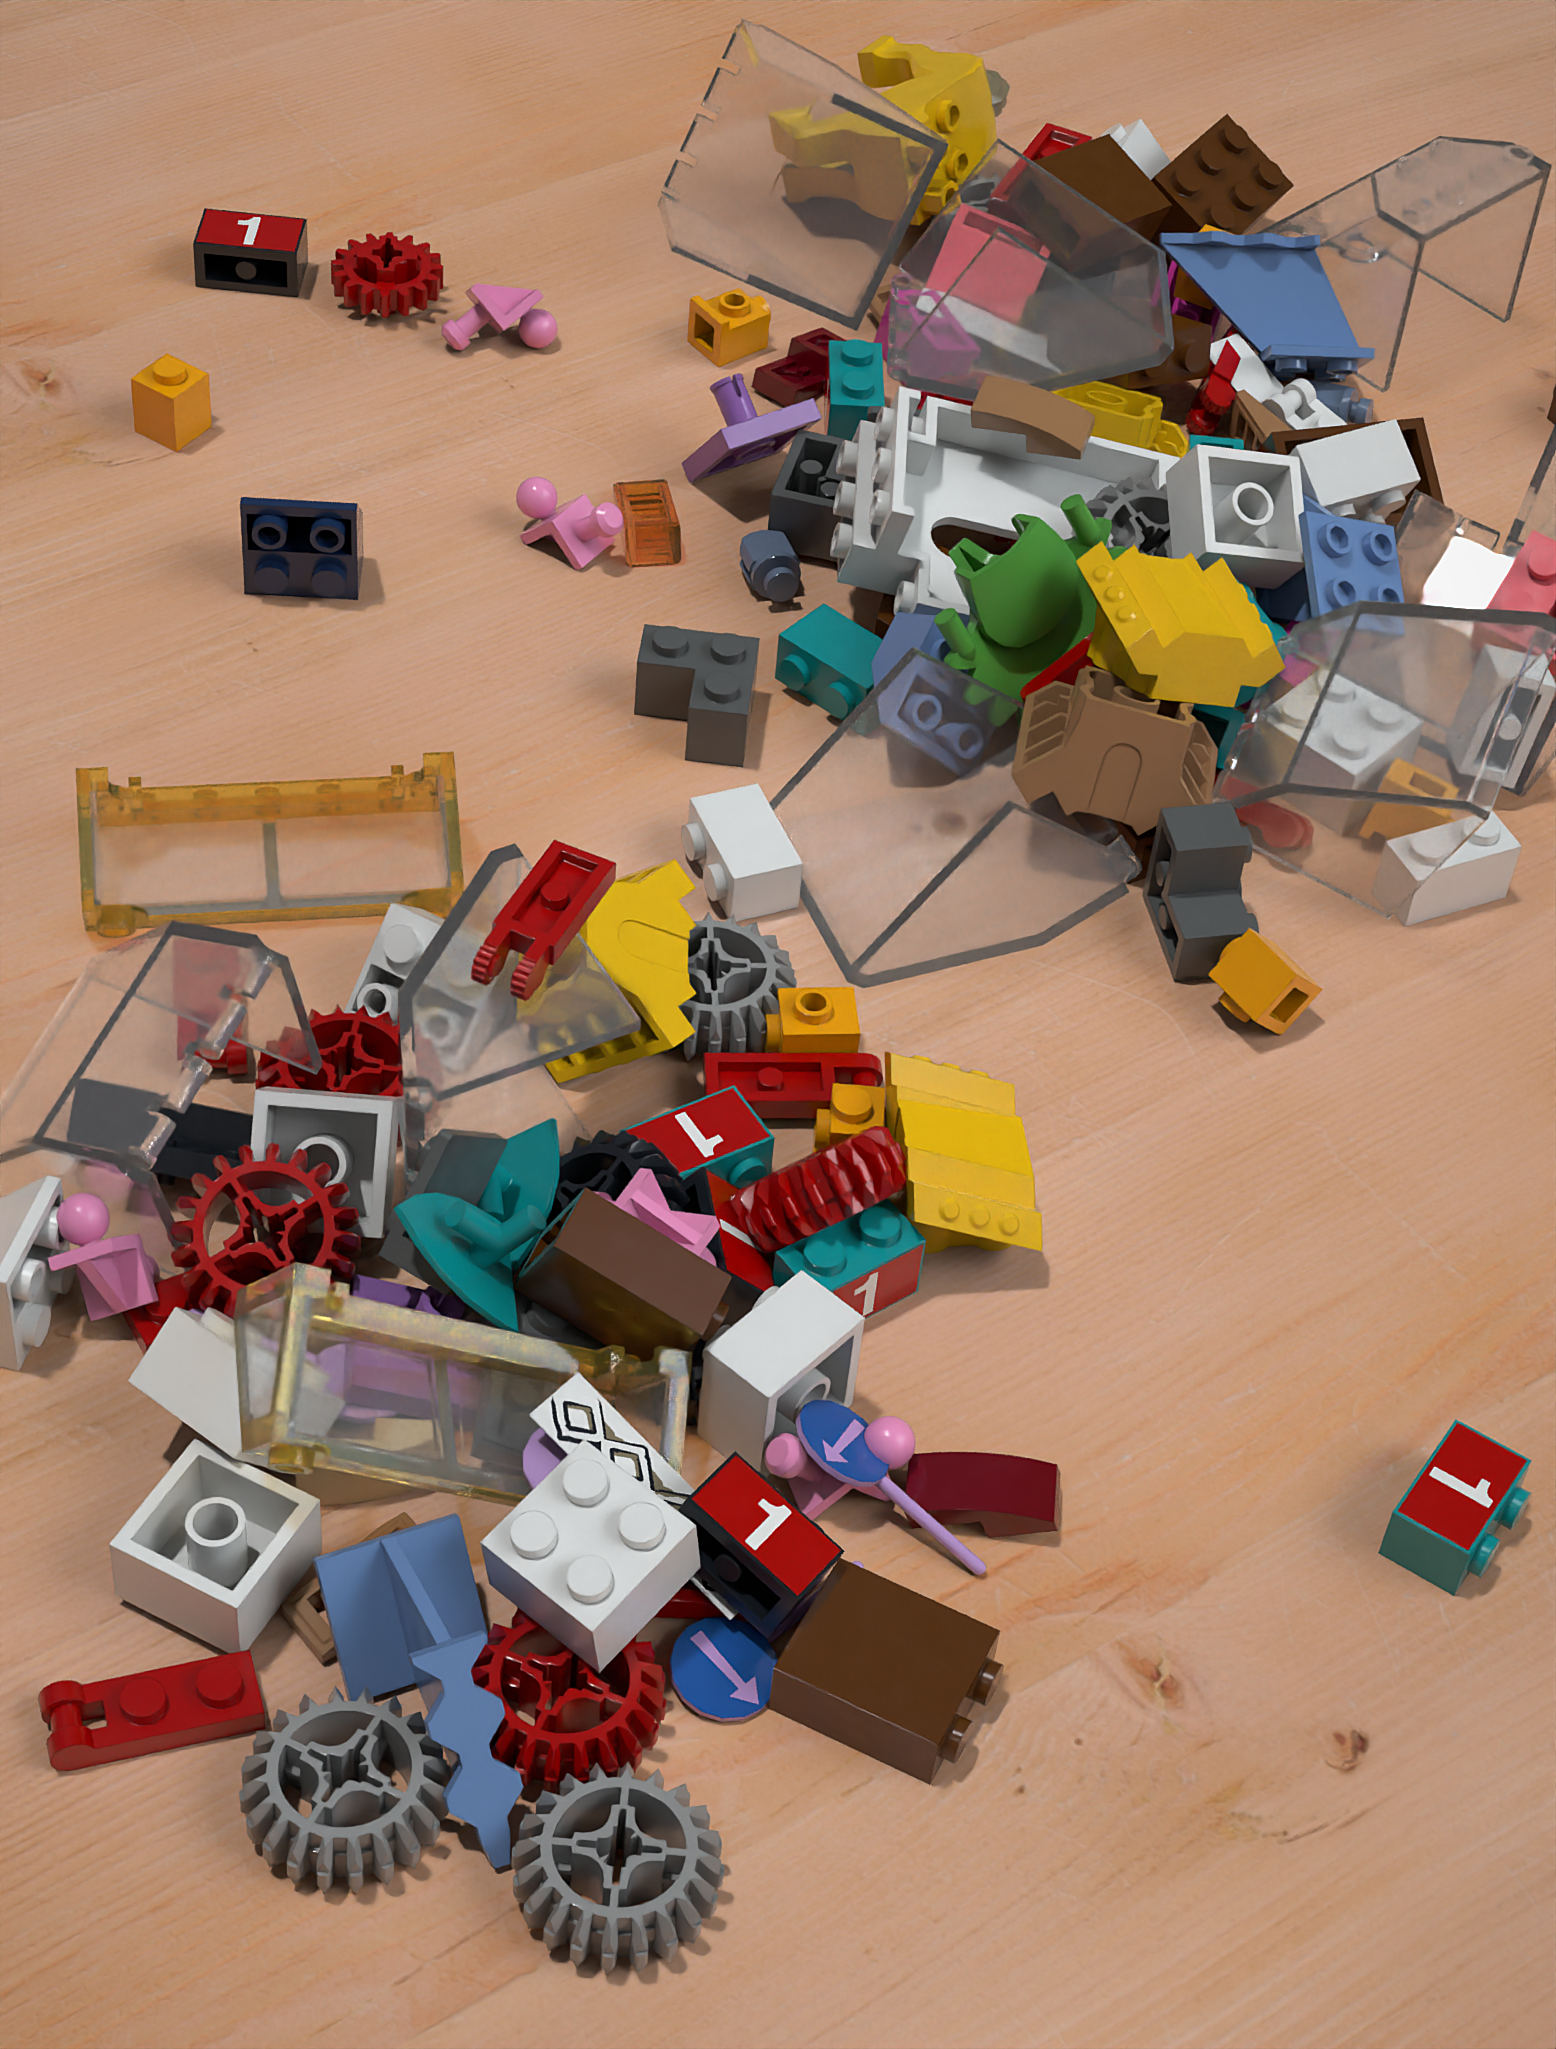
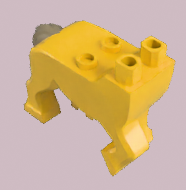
M882 35L857 53L863 88L894 87L870 100L862 109L820 122H816L813 106L769 113L775 150L786 155L796 163H791L783 169L791 204L809 203L815 197L845 199L859 203L865 211L879 218L920 225L932 215L947 214L958 206L961 201L958 186L974 175L997 151L998 140L995 117L1002 113V109L1007 103L1006 98L1010 86L998 72L985 69L982 57L968 53L937 52L924 44L899 43L893 36Z

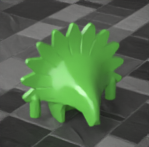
M1080 494L1067 497L1060 505L1075 533L1069 539L1063 540L1039 517L1016 514L1011 518V521L1020 537L1010 550L1003 555L990 554L967 538H963L948 552L957 567L954 570V575L964 598L970 606L967 629L954 608H947L941 611L934 619L936 626L951 649L944 658V665L952 670L969 669L959 695L962 699L973 702L987 694L985 718L995 723L1001 721L1013 708L1016 725L1020 727L1024 710V703L1020 696L1021 689L1094 631L1097 603L1076 560L1101 541L1106 546L1112 529V522L1103 517L1095 520ZM1123 546L1107 548L1113 560L1129 549Z

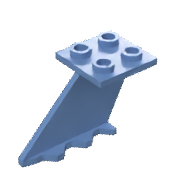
M1224 231L1160 234L1159 246L1259 353L1257 356L1278 381L1294 380L1295 373L1314 374L1315 381L1326 383L1344 382L1345 375L1358 373L1359 368L1374 359L1375 348L1358 346L1315 251L1320 246V235L1284 237L1275 233L1233 235Z
M1302 492L1304 512L1299 514L1298 518L1305 567L1277 589L1255 587L1258 606L1272 622L1289 624L1294 620L1312 623L1313 625L1398 638L1408 635L1394 526L1335 516Z
M453 1513L314 1557L313 1562L348 1701H357L358 1696L366 1686L374 1697L413 1683L417 1684L428 1711L424 1720L427 1736L443 1745L444 1752L454 1773L442 1794L446 1810L474 1826L476 1837L495 1869L510 1864V1829L507 1816L520 1795L523 1785L520 1773L516 1769L493 1758L489 1747L493 1735L505 1716L502 1699L474 1684L471 1674L474 1663L485 1644L487 1645L488 1633L459 1515Z

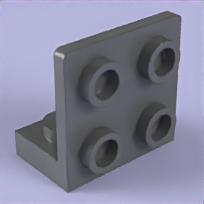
M441 1129L437 1136L432 1137L419 1153L415 1167L418 1175L407 1197L396 1206L416 1194L434 1192L458 1197L477 1206L507 1145V1139L490 1132ZM393 1209L385 1224L387 1238L378 1255L443 1294L457 1295L438 1276L415 1246ZM511 1267V1269H512V1278H513V1276H514V1274H515V1272H516V1269H514L513 1267Z

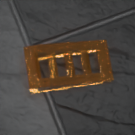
M667 480L616 482V484H613L615 505L620 509L624 519L620 535L627 565L634 568L678 564L681 561V528Z

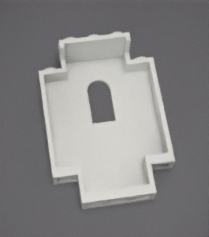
M899 386L890 408L881 407L876 423L861 420L852 442L844 440L839 450L836 473L844 475V479L837 488L833 514L841 516V523L838 522L830 548V556L838 558L837 582L895 595V615L897 612L937 615L947 608H954L967 629L970 606L964 598L954 575V570L957 568L951 557L942 553L932 541L931 531L935 527L955 525L1018 540L1020 536L1014 528L1011 518L1016 514H1025L1041 518L1063 540L1073 537L1071 535L1072 527L1060 508L1061 503L1067 497L1080 494L1085 503H1087L1089 500L1096 498V495L1104 487L1111 485L1115 488L1121 480H1125L1128 477L1137 486L1142 479L1151 476L1156 490H1159L1163 484H1166L1165 472L1177 463L1180 458L1090 436L1081 460L1027 453L1026 435L972 428V406L927 396L919 416H913L920 402L921 391ZM1110 533L1109 538H1108V540H1109V547H1114L1113 544L1111 543V540L1113 539V536H1112L1111 533ZM1154 548L1153 550L1145 554L1150 555L1152 552L1154 553L1158 548Z

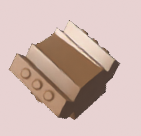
M1086 665L1085 668L1079 670L1074 686L1054 681L1026 696L1011 776L1027 804L1054 792L1066 816L1076 811L1088 812L1131 825L1138 836L1157 826L1161 808L1212 804L1218 748L1203 722L1196 720L1191 715L1194 703L1151 699L1145 694L1129 688L1124 683V680L1112 672Z

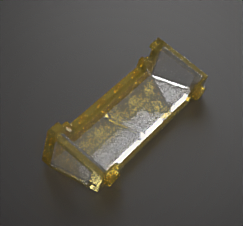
M454 751L423 753V767L408 775H404L403 765H391L390 776L163 787H142L141 777H128L129 788H125L120 785H114L109 781L108 767L75 768L81 903L85 930L97 931V934L102 937L122 938L133 935L136 929L386 916L391 902L424 909L442 919L451 917L452 912H462L465 890Z
M298 1262L237 1291L234 1333L242 1453L268 1458L267 1467L271 1470L288 1474L313 1473V1468L317 1467L516 1507L531 1492L523 1475V1451L530 1436L540 1428L529 1414L579 1372L681 1476L692 1352L659 1346L654 1348L652 1360L641 1362L640 1357L625 1354V1347L610 1345L595 1351L349 1295L350 1285L335 1282L329 1285L331 1270Z

